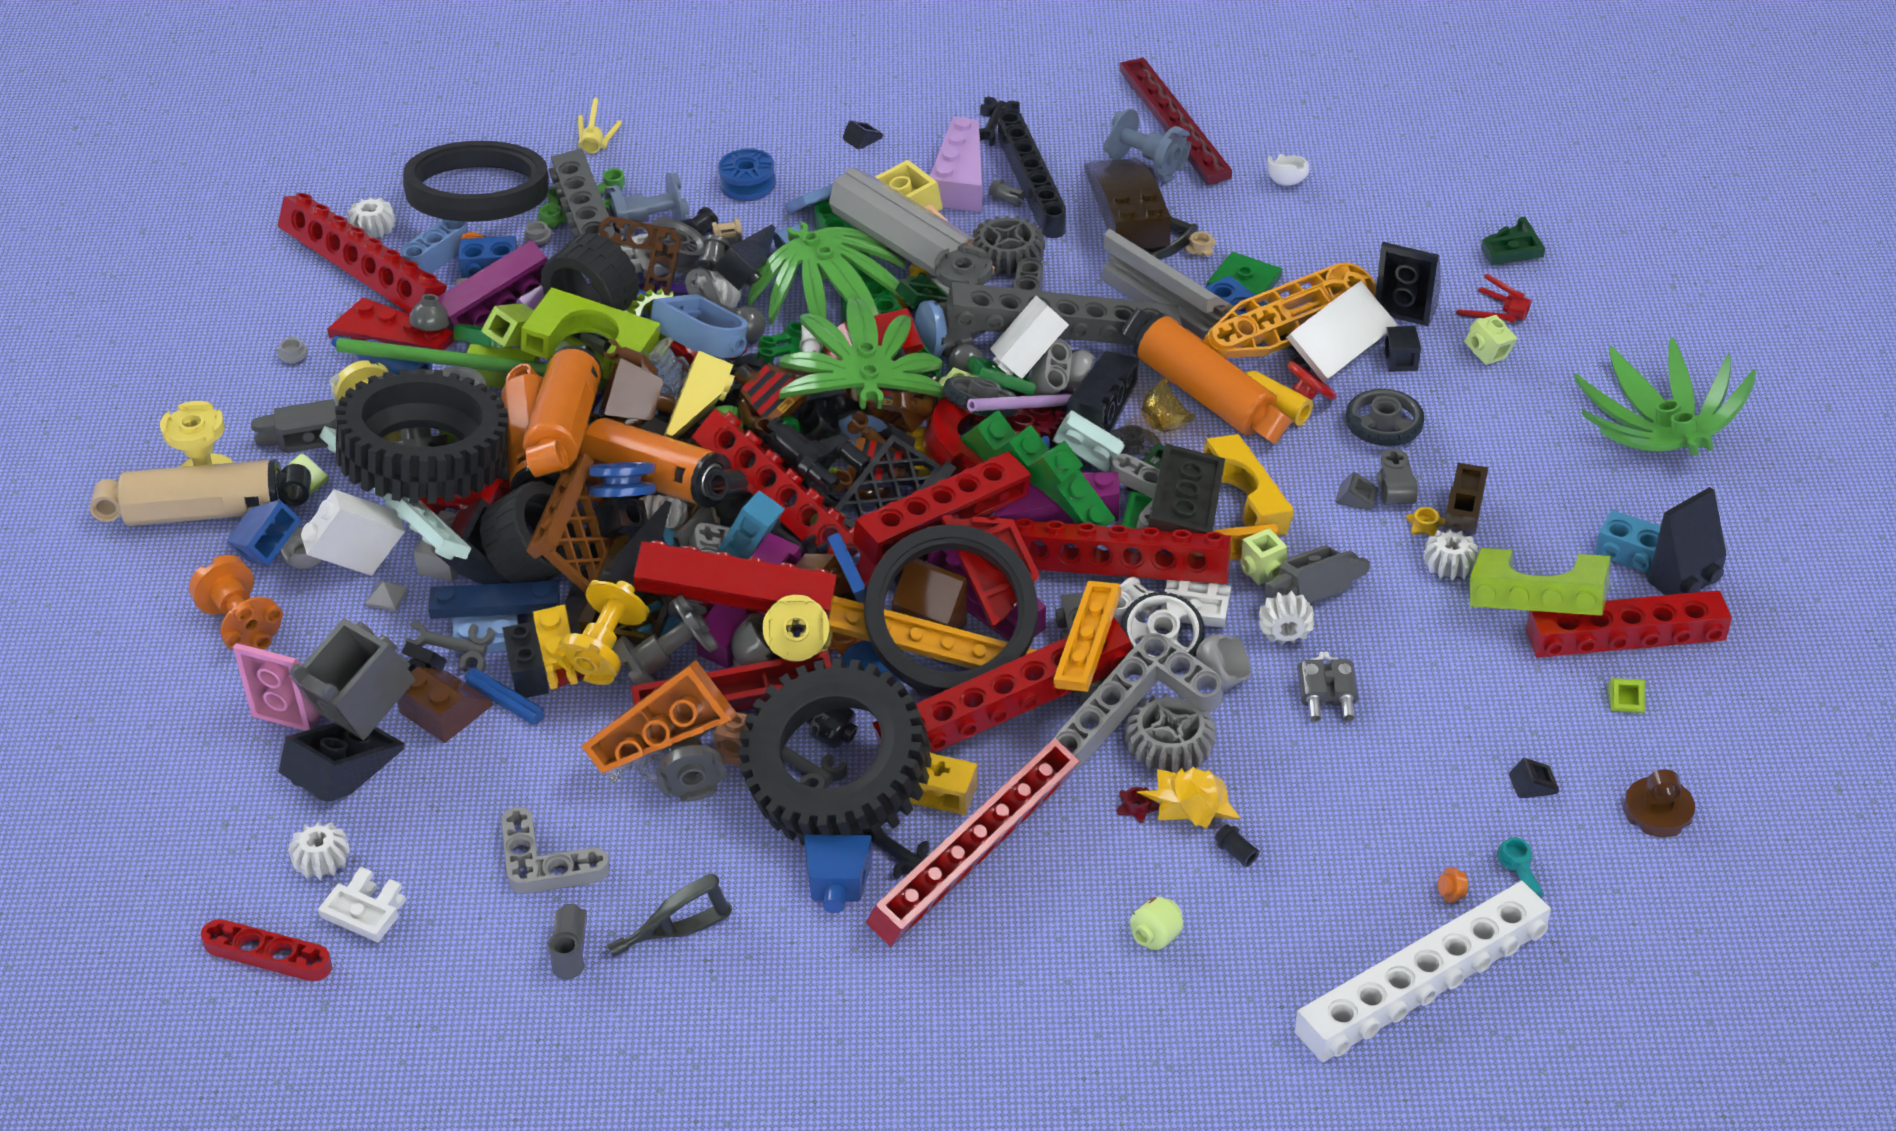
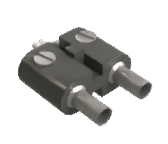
M1320 652L1319 657L1305 660L1298 664L1297 672L1301 702L1309 707L1311 721L1318 722L1322 719L1320 706H1324L1325 702L1332 701V706H1342L1344 721L1355 719L1353 704L1358 701L1359 696L1355 667L1352 661L1333 658L1329 656L1328 652ZM1325 657L1326 660L1330 661L1331 663L1324 664L1323 658Z

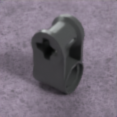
M708 235L704 239V255L699 259L698 263L701 268L717 271L714 266L730 248V245L721 236Z
M1396 448L1383 451L1381 454L1382 469L1377 474L1383 504L1416 503L1418 496L1417 481L1415 476H1413L1407 454Z

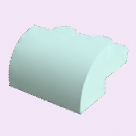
M1072 410L1066 415L1052 440L1056 444L1065 440L1077 457L1102 472L1108 470L1112 458L1116 459L1125 446L1123 441Z

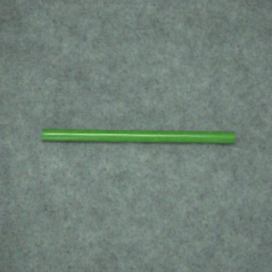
M338 338L336 342V351L340 353L454 367L460 366L509 373L517 365L527 363L539 376L544 377L548 363L355 339Z

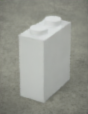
M1035 296L990 348L996 355L993 361L1007 375L1013 376L1015 373L1022 379L1069 324L1038 296Z
M334 489L328 498L322 501L312 520L305 524L301 538L307 555L372 576L405 533L401 518L397 516L398 512L396 510Z

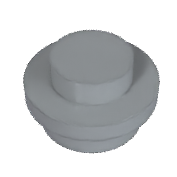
M533 221L527 224L523 234L526 242L533 240L537 246L545 244L552 236L550 228L542 221Z
M286 338L279 344L278 357L286 363H298L306 357L307 347L299 338Z

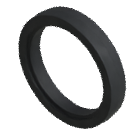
M481 140L439 145L412 157L406 163L403 171V187L407 202L421 213L451 221L480 222L513 217L538 206L548 193L549 175L545 160L528 148L506 142ZM470 167L507 169L529 178V180L516 187L485 194L450 193L433 189L423 184L425 180L434 175Z
M939 525L925 528L906 536L892 546L881 558L873 571L865 594L864 619L869 640L883 665L896 678L910 687L936 695L1025 656L1031 646L1037 628L1038 601L1035 586L1027 567L1017 553L1005 542L977 528L963 525ZM960 550L981 556L994 564L1004 574L1015 593L1018 606V621L1013 636L996 657L974 669L945 672L922 666L910 659L899 649L887 629L884 617V604L891 583L906 565L918 557L931 552Z

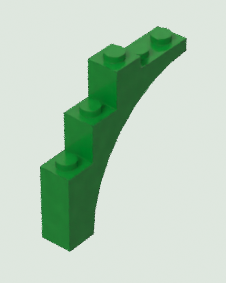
M999 410L960 437L965 445L984 461L1009 451L1031 473L1030 483L1055 501L1077 525L1092 523L1096 526H1108L1115 520V517L1079 470L1083 464L1065 440L1049 449L1032 425L1016 434Z

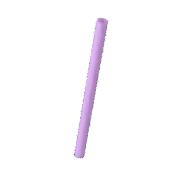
M1072 394L970 399L967 402V408L969 411L1068 406V400Z

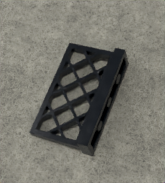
M892 434L839 501L835 509L841 513L843 509L856 508L859 518L864 514L862 508L877 507L879 509L890 502L904 498L901 497L899 486L912 485L914 492L922 490L942 479L952 477L957 467L947 461L941 466ZM891 447H894L903 453L904 459L891 460L888 451ZM914 466H924L932 473L929 476L917 477ZM907 467L910 477L896 478L893 468ZM887 469L889 479L875 480L873 470ZM892 487L895 497L881 498L878 488ZM871 488L874 499L860 500L857 492L858 489ZM846 518L843 522L849 529L852 526L855 527V520H848Z

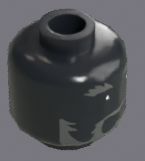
M850 708L830 710L806 722L809 724V733L832 748H837L843 742L849 744L858 731V726L855 725L856 714Z

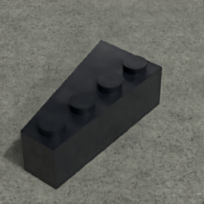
M1105 351L1069 398L1068 413L1072 410L1111 434L1138 382L1139 358Z

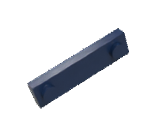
M559 580L430 587L428 612L430 619L531 614L534 611L560 606Z

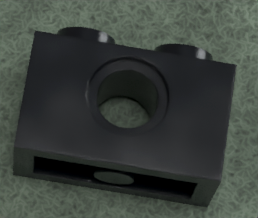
M535 622L502 627L515 692L525 698L549 694Z

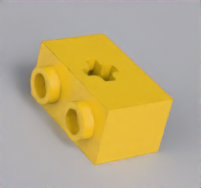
M929 752L932 762L931 767H926L929 774L927 785L919 783L923 795L919 801L910 797V802L916 805L966 815L977 788V763Z

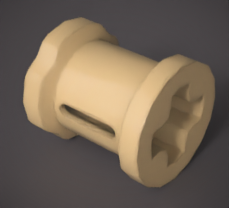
M739 218L734 219V222L722 224L711 222L713 235L729 238L735 237L736 234L740 233L743 240Z

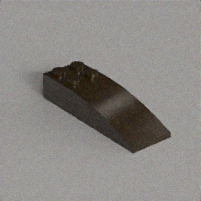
M1129 158L1084 163L1085 172L1107 230H1113L1142 249L1170 246L1171 215L1153 175L1141 160Z

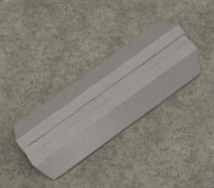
M850 167L845 171L844 175L839 176L833 181L829 204L834 214L935 276L934 262L941 251L948 248L949 252L957 251L960 245L971 246L974 243L975 238L867 172Z
M1108 229L1105 233L1104 249L1110 252L1111 255L1109 256V263H1105L1103 266L1102 281L1133 301L1178 305L1182 327L1189 329L1202 340L1208 331L1233 308V305L1113 230Z

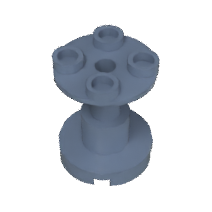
M1129 108L1124 112L1117 111L1112 119L1113 127L1109 137L1104 142L1103 151L1108 153L1111 159L1120 160L1128 153L1131 147L1142 151L1144 158L1153 161V171L1157 178L1172 181L1175 178L1173 176L1175 170L1181 171L1189 156L1191 142L1186 141V137L1190 136L1189 131L1174 126L1164 136L1155 132L1145 135L1138 132L1139 116L1136 110Z
M666 173V194L644 198L642 194L623 197L617 185L606 187L605 200L611 199V204L607 208L609 217L644 222L648 221L649 214L671 209L674 220L685 221L686 215L689 214V207L686 198L681 199L680 196L681 182L678 173ZM612 223L615 233L624 235L622 241L627 240V230L630 226L625 225V231L617 229L615 223Z

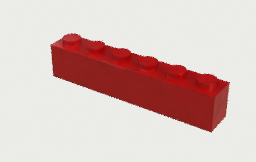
M642 541L634 572V589L636 591L678 597L683 594L688 600L767 613L772 605L785 596L804 595L820 604L830 620L837 574H831L829 571L819 568L813 570L801 569L790 563H781L780 565L766 563L764 560L756 557L748 559L737 558L726 552H716L715 554L702 552L698 548L691 546L683 548L673 547L662 541Z
M826 650L803 662L777 659L706 673L735 712L754 709L753 704L758 698L767 702L769 699L765 690L771 684L777 690L783 687L779 678L786 673L791 680L799 677L796 668L805 665L808 673L815 671L814 662L823 660L826 668H832L829 652ZM669 679L631 686L633 706Z

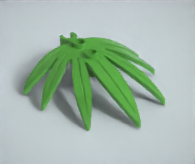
M801 222L800 231H794L791 227L787 228L790 242L780 247L768 258L766 265L759 272L762 277L750 288L747 297L748 306H751L778 273L769 304V323L772 325L790 289L798 265L802 264L803 288L809 314L827 319L823 279L830 281L846 303H848L851 295L862 299L872 311L873 316L879 315L874 300L859 274L848 262L887 288L902 301L904 298L896 291L899 281L879 263L861 252L885 259L905 269V263L891 252L885 250L887 246L861 230L847 227H829L809 232L808 225L805 222Z
M855 295L849 297L846 310V323L852 346L849 345L842 332L829 320L814 314H803L800 316V323L840 360L817 352L793 353L783 356L779 360V366L783 368L815 373L801 377L786 385L780 390L779 399L855 388L856 394L860 397L859 405L862 409H865L867 400H874L877 403V409H881L884 395L879 387L922 393L940 398L945 397L943 386L927 376L916 374L941 369L943 362L940 358L927 353H911L896 361L892 360L902 348L909 335L911 318L908 315L896 317L889 324L884 334L882 346H879L877 325L873 313L868 305Z
M1674 338L1669 340L1668 352L1669 380L1673 399L1666 400L1615 348L1610 346L1608 348L1609 356L1616 378L1629 402L1641 415L1639 416L1574 373L1575 382L1594 404L1618 422L1628 426L1625 427L1607 421L1581 408L1582 416L1599 426L1601 434L1625 446L1645 451L1660 452L1689 448V453L1693 456L1699 455L1698 448L1705 447L1709 451L1713 450L1711 436L1722 430L1736 417L1747 401L1756 380V370L1753 369L1723 404L1731 375V356L1728 354L1707 394L1700 414L1695 415V400L1691 379Z

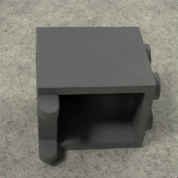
M346 618L341 620L302 666L295 664L290 669L292 681L319 714L363 741L410 688V685L416 681L408 670L410 667L409 662L395 652L397 646L388 637L381 635L378 638L364 623L358 622L354 624Z

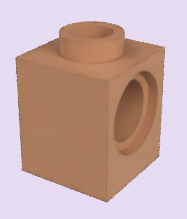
M736 712L737 715L732 721L716 727L713 736L715 750L722 755L724 763L740 767L739 764H742L738 756V747H743L739 738L741 730H749L744 722L747 715Z

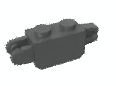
M334 399L274 408V414L259 416L253 419L251 427L254 432H257L254 437L256 445L261 447L280 445V449L286 453L327 447L328 444L319 436L324 426L336 429L337 406H335Z
M1325 545L1285 559L1279 567L1280 576L1265 583L1266 598L1275 599L1278 592L1284 596L1292 590L1295 596L1304 595L1307 602L1312 605L1314 601L1325 597H1335L1340 592L1352 588V581L1367 575L1371 565L1368 559L1359 558L1354 552L1346 551V553H1340Z

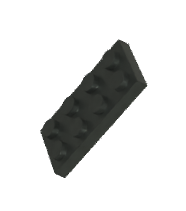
M1166 443L1148 527H1154L1162 531L1184 529L1191 533L1206 534L1213 532L1225 458Z

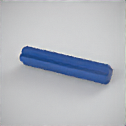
M471 668L465 674L466 684L530 724L537 725L544 719L545 715L542 707L477 668Z

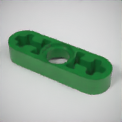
M454 324V340L495 348L512 347H503L482 333L483 326Z

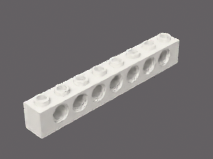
M1521 880L1297 1010L1294 1033L1322 1063L1334 1056H1342L1352 1045L1362 1039L1368 1040L1374 1037L1381 1028L1389 1023L1401 1021L1408 1012L1416 1007L1428 1005L1438 994L1447 989L1457 988L1467 977L1476 972H1484L1494 961L1504 955L1506 957L1511 956L1521 945L1531 939L1535 941L1541 938L1548 929L1551 908Z

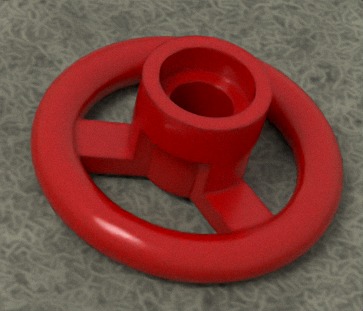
M1291 361L1288 363V369L1299 378L1298 382L1292 387V390L1311 400L1318 393L1330 400L1337 398L1336 392L1310 371L1296 362Z

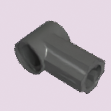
M564 904L561 909L556 910L553 935L548 942L553 973L561 979L575 978L583 972L585 967L583 950L587 911L578 907L577 904Z

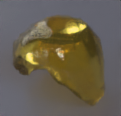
M1168 378L1161 379L1146 394L1141 408L1143 418L1149 426L1164 433L1178 430L1196 417L1194 413H1190L1186 408H1183L1177 397L1172 395L1171 389L1167 384Z

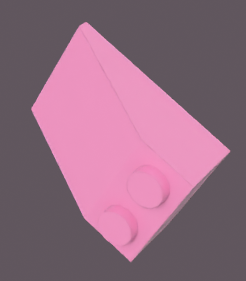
M236 643L233 646L252 717L305 731L313 729L322 715L317 712L292 681V676L290 675L292 666L295 664L302 666V663L296 658Z

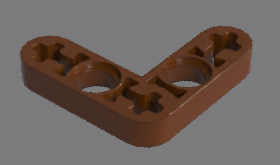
M618 217L604 218L599 225L600 236L609 238L610 241L615 242L619 246L651 252L643 291L647 292L651 289L655 293L656 285L650 284L653 279L658 283H667L666 287L660 285V289L662 288L664 295H668L671 292L681 247L679 235L674 230L666 227ZM612 223H615L617 229L625 231V225H629L627 241H622L624 235L614 233L613 237H609L605 228L611 227ZM639 228L646 230L648 233L647 240L642 244H637L632 240L633 232ZM667 235H671V239L675 242V245H669L667 252L669 256L673 255L672 260L665 256H656L657 252L663 254L664 245L660 240L666 239ZM659 262H665L670 267V271L665 277H658L654 274V267Z

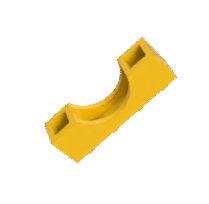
M1240 435L1207 438L1203 453L1225 458L1221 482L1231 484L1241 489L1247 495L1241 517L1244 525L1276 524L1278 536L1287 534L1291 520L1294 517V509Z

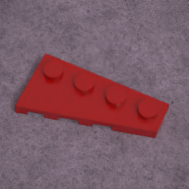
M364 297L327 328L329 338H333L335 335H342L355 340L374 339L387 344L446 350L455 341L452 330L446 328L439 331L416 329L409 323V314Z

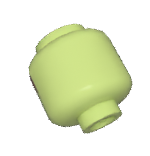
M1152 897L1136 909L1130 918V928L1136 942L1151 950H1160L1180 935L1183 929L1182 912L1179 906L1170 899Z

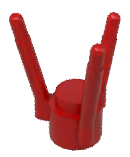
M1485 274V279L1510 295L1506 297L1483 287H1479L1478 291L1504 302L1503 311L1507 312V314L1461 309L1456 311L1457 315L1478 318L1497 315L1499 319L1514 324L1516 319L1521 321L1526 319L1532 299L1524 297L1525 293L1516 291L1490 274Z

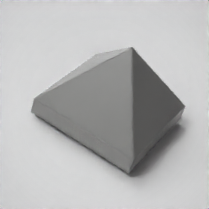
M378 581L365 603L366 607L396 612L408 588L402 585Z

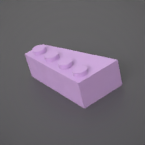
M953 117L930 174V177L938 182L942 207L982 212L979 120L967 117Z

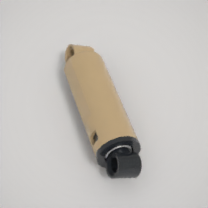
M278 459L126 471L120 474L118 481L105 479L95 485L90 502V512L92 516L103 522L114 521L121 514L122 520L127 526L244 517L252 507L281 500L289 506L304 504L309 498L311 473L305 466L300 464H290L281 470Z

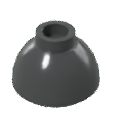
M426 294L412 308L409 323L422 331H439L450 324L447 309L439 302V297L433 294Z

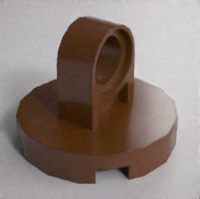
M1662 769L1653 772L1649 777L1632 783L1626 792L1623 810L1631 824L1635 821L1638 825L1644 827V833L1657 837H1671L1680 834L1682 828L1690 826L1695 813V801L1692 794L1680 784L1679 775L1676 772Z

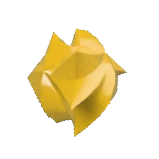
M1194 766L1186 772L1181 768L1177 773L1157 769L1158 790L1137 792L1160 803L1158 821L1189 819L1195 827L1200 825L1207 829L1213 818L1241 819L1228 802L1227 789L1223 779L1218 778L1210 770L1204 772Z

